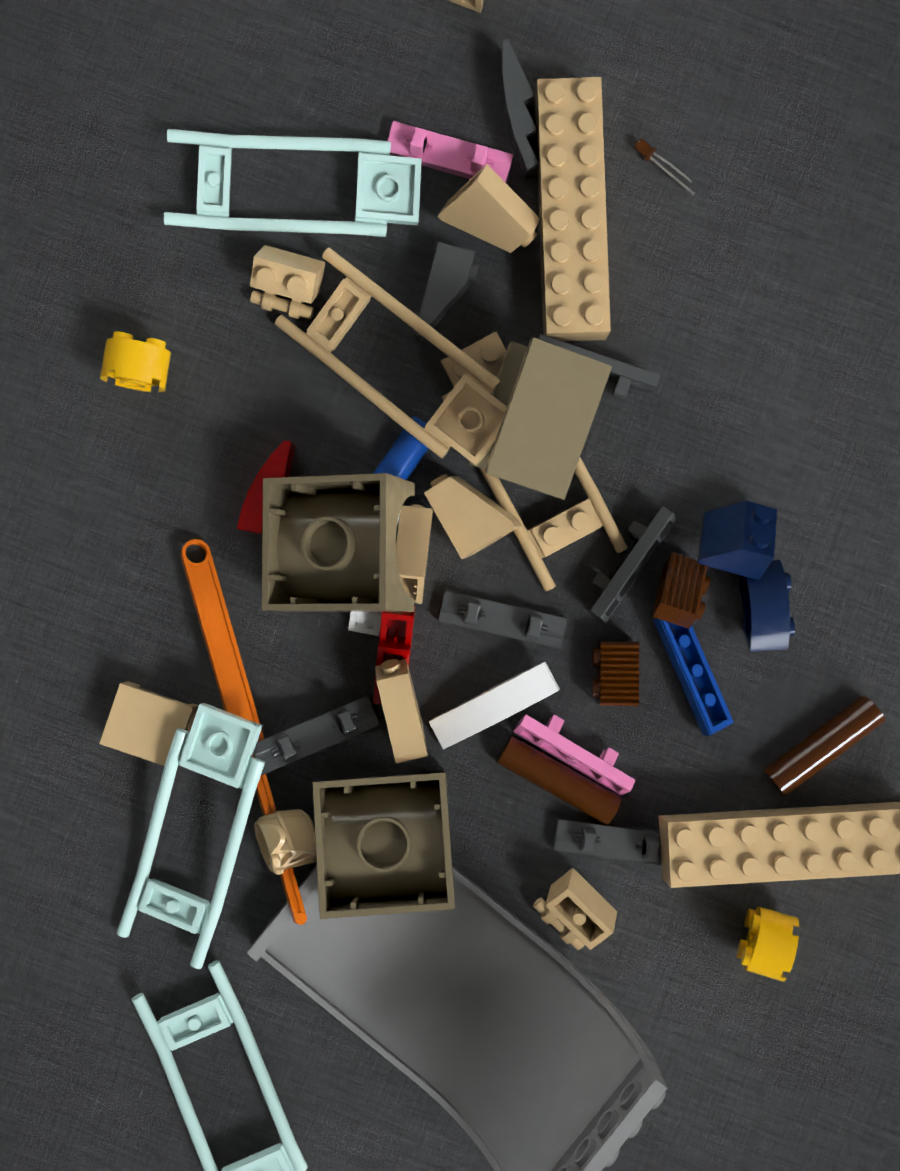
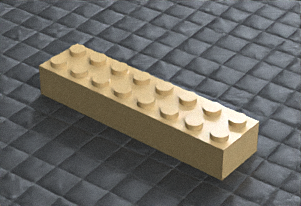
M601 77L537 79L535 119L537 129V161L539 163L537 174L539 218L541 219L539 221L543 335L562 342L606 340L611 332Z
M900 802L659 815L662 880L670 888L900 874Z

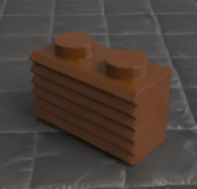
M671 553L662 568L652 617L688 629L695 620L699 621L702 618L706 605L705 602L701 601V597L705 595L710 584V577L706 576L707 566L698 564V561H695L694 558L689 559L688 556L683 557L682 554Z
M598 641V648H592V666L597 667V679H592L591 692L592 698H597V704L600 706H639V642Z

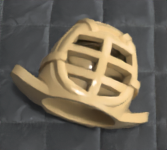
M302 809L278 810L275 813L263 815L255 821L254 828L258 845L269 870L274 872V874L280 875L286 869L317 862L315 827L310 816Z

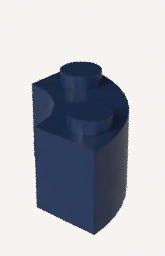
M772 560L760 580L740 575L739 588L743 605L742 630L749 652L786 650L789 645V637L795 634L794 619L790 617L788 591L791 590V576L789 572L784 573L781 560Z

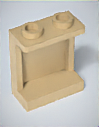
M130 681L120 683L99 744L164 766L176 729L181 728L190 733L199 705L194 703L186 704L142 689L139 684Z

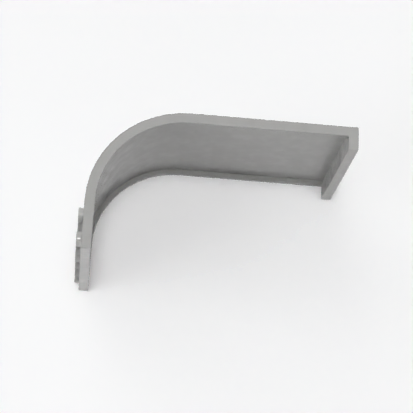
M316 864L298 887L307 921L303 925L295 924L288 902H286L254 941L247 954L256 962L262 957L433 1097L470 1136L494 1171H602L605 1166L610 1167L617 1159L620 1147L628 1138H633L639 1132L644 1117L651 1109L654 1110L660 1106L665 1098V1091L668 1089L647 1045L610 1000L552 945L453 865L455 909L320 919Z

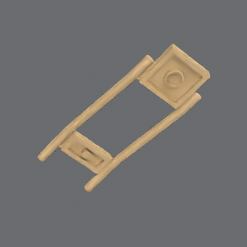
M330 247L327 248L322 258L344 274L346 278L341 281L308 327L306 333L283 315H280L274 324L441 459L447 454L450 447H453L470 462L478 466L494 445L507 408L505 404L491 394L501 381ZM371 297L380 302L467 371L425 425V428L421 427L331 353L365 309Z
M496 331L462 349V351L495 377H498L506 349ZM450 357L441 360L440 363L454 388L467 371ZM450 392L442 396L443 401L447 398ZM581 457L576 466L575 474L588 498L533 526L529 530L526 529L500 479L486 474L485 469L479 468L500 507L521 522L522 526L514 530V533L545 592L555 588L556 584L542 558L551 555L602 526L616 553H620L628 548Z

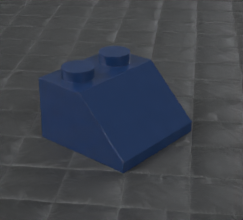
M743 501L705 512L702 522L698 564L760 580L774 558L777 509L750 501Z

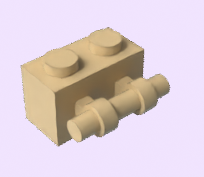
M264 245L254 256L250 287L263 290L265 293L253 290L250 302L261 305V308L267 311L275 309L289 313V317L299 319L304 317L312 319L314 307L303 303L311 304L320 293L325 262ZM277 294H278V295H281V296H285V297H288V298H292V301L287 300V299H283V298H280V297H276V296H277Z
M574 868L551 884L547 901L540 897L533 904V907L540 913L539 918L547 925L551 924L560 933L559 937L566 944H572L577 950L582 949L584 945L591 950L614 933L617 911Z

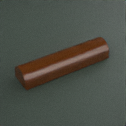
M861 696L765 768L763 772L780 795L785 797L884 723L886 719L880 709L868 697Z
M513 735L509 737L496 761L502 767L606 825L612 821L621 804L622 797Z

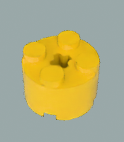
M115 331L113 332V338L106 339L100 379L107 382L108 377L115 379L116 386L151 392L152 386H159L158 392H164L171 352L165 349V341L147 338L146 342L133 340V335L129 333Z
M760 906L755 910L749 908L744 926L749 928L746 940L741 939L739 942L737 958L741 959V965H743L744 970L784 982L786 978L783 975V971L790 973L797 952L799 936L793 935V926L799 927V919Z

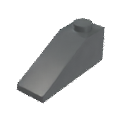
M438 242L418 316L432 328L438 324L467 291L469 281L475 282L479 269V263L474 262L475 251ZM414 331V340L422 342L424 337Z

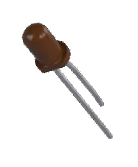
M638 139L635 142L634 148L645 157L644 160L648 161L651 159L692 195L695 194L652 157V155H655L670 165L690 183L692 182L673 164L656 154V147H651L643 139Z

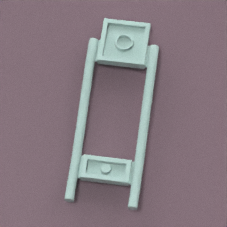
M177 129L167 130L168 142L200 146L197 215L164 212V225L237 231L353 234L386 237L387 223L418 225L422 159L390 156L391 141L360 138L230 135ZM232 148L358 152L355 222L229 217Z
M201 703L198 706L190 733L181 728L176 729L165 761L137 873L116 933L118 936L129 937L137 910L193 934H200L190 966L196 969L202 968L223 908L254 794L265 765L264 760L252 757L263 725L206 703ZM178 764L227 785L242 789L211 903L206 899L165 882L149 878Z
M216 960L208 965V969L220 994H214L165 1015L158 1021H156L144 994L139 993L131 1000L159 1056L203 1170L218 1171V1168L171 1051L227 1028L231 1023H234L282 1143L280 1142L223 1167L221 1171H306L308 1165L294 1138L247 1018L220 961Z

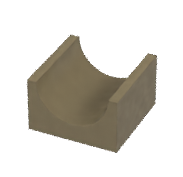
M534 337L530 339L528 347L510 341L497 377L501 382L492 392L494 397L507 406L494 445L478 466L468 461V464L485 469L486 474L565 500L612 366Z
M387 473L263 478L262 611L414 612V599L405 592L398 572L396 530L403 503L409 496H415V483Z
M446 772L312 782L320 919L455 909Z

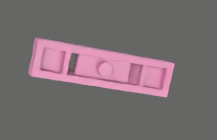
M396 121L392 123L388 141H391L390 156L421 158V166L471 179L488 164L506 183L514 155ZM424 141H427L426 147H425V150H424V153H423V144H424Z
M527 714L518 721L513 730L514 733L619 796L631 791L636 780L613 767L619 755L615 750L608 747L602 751L598 758L559 734L565 721L556 715L549 718L546 725H543Z

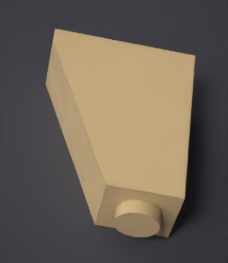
M488 164L446 202L437 216L441 221L509 253H512L520 245L525 248L534 240L537 235L534 230L541 220Z
M444 474L430 483L432 488L424 492L461 559L474 555L522 526L516 517L459 476L448 477L447 474Z
M418 504L402 505L396 540L398 572L407 595L414 599V603L422 604L433 509Z
M391 659L375 666L376 682L396 764L428 756L423 722L407 660Z

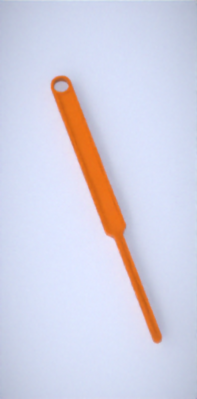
M200 539L189 540L182 547L180 556L224 711L260 724L210 548ZM190 545L200 546L205 552V559L200 563L191 562L186 556L187 547ZM262 729L257 742L264 740ZM264 774L260 776L256 793L262 814L266 816L275 813L276 807L267 776ZM292 867L286 869L283 874H280L293 922L303 925L307 921V916Z

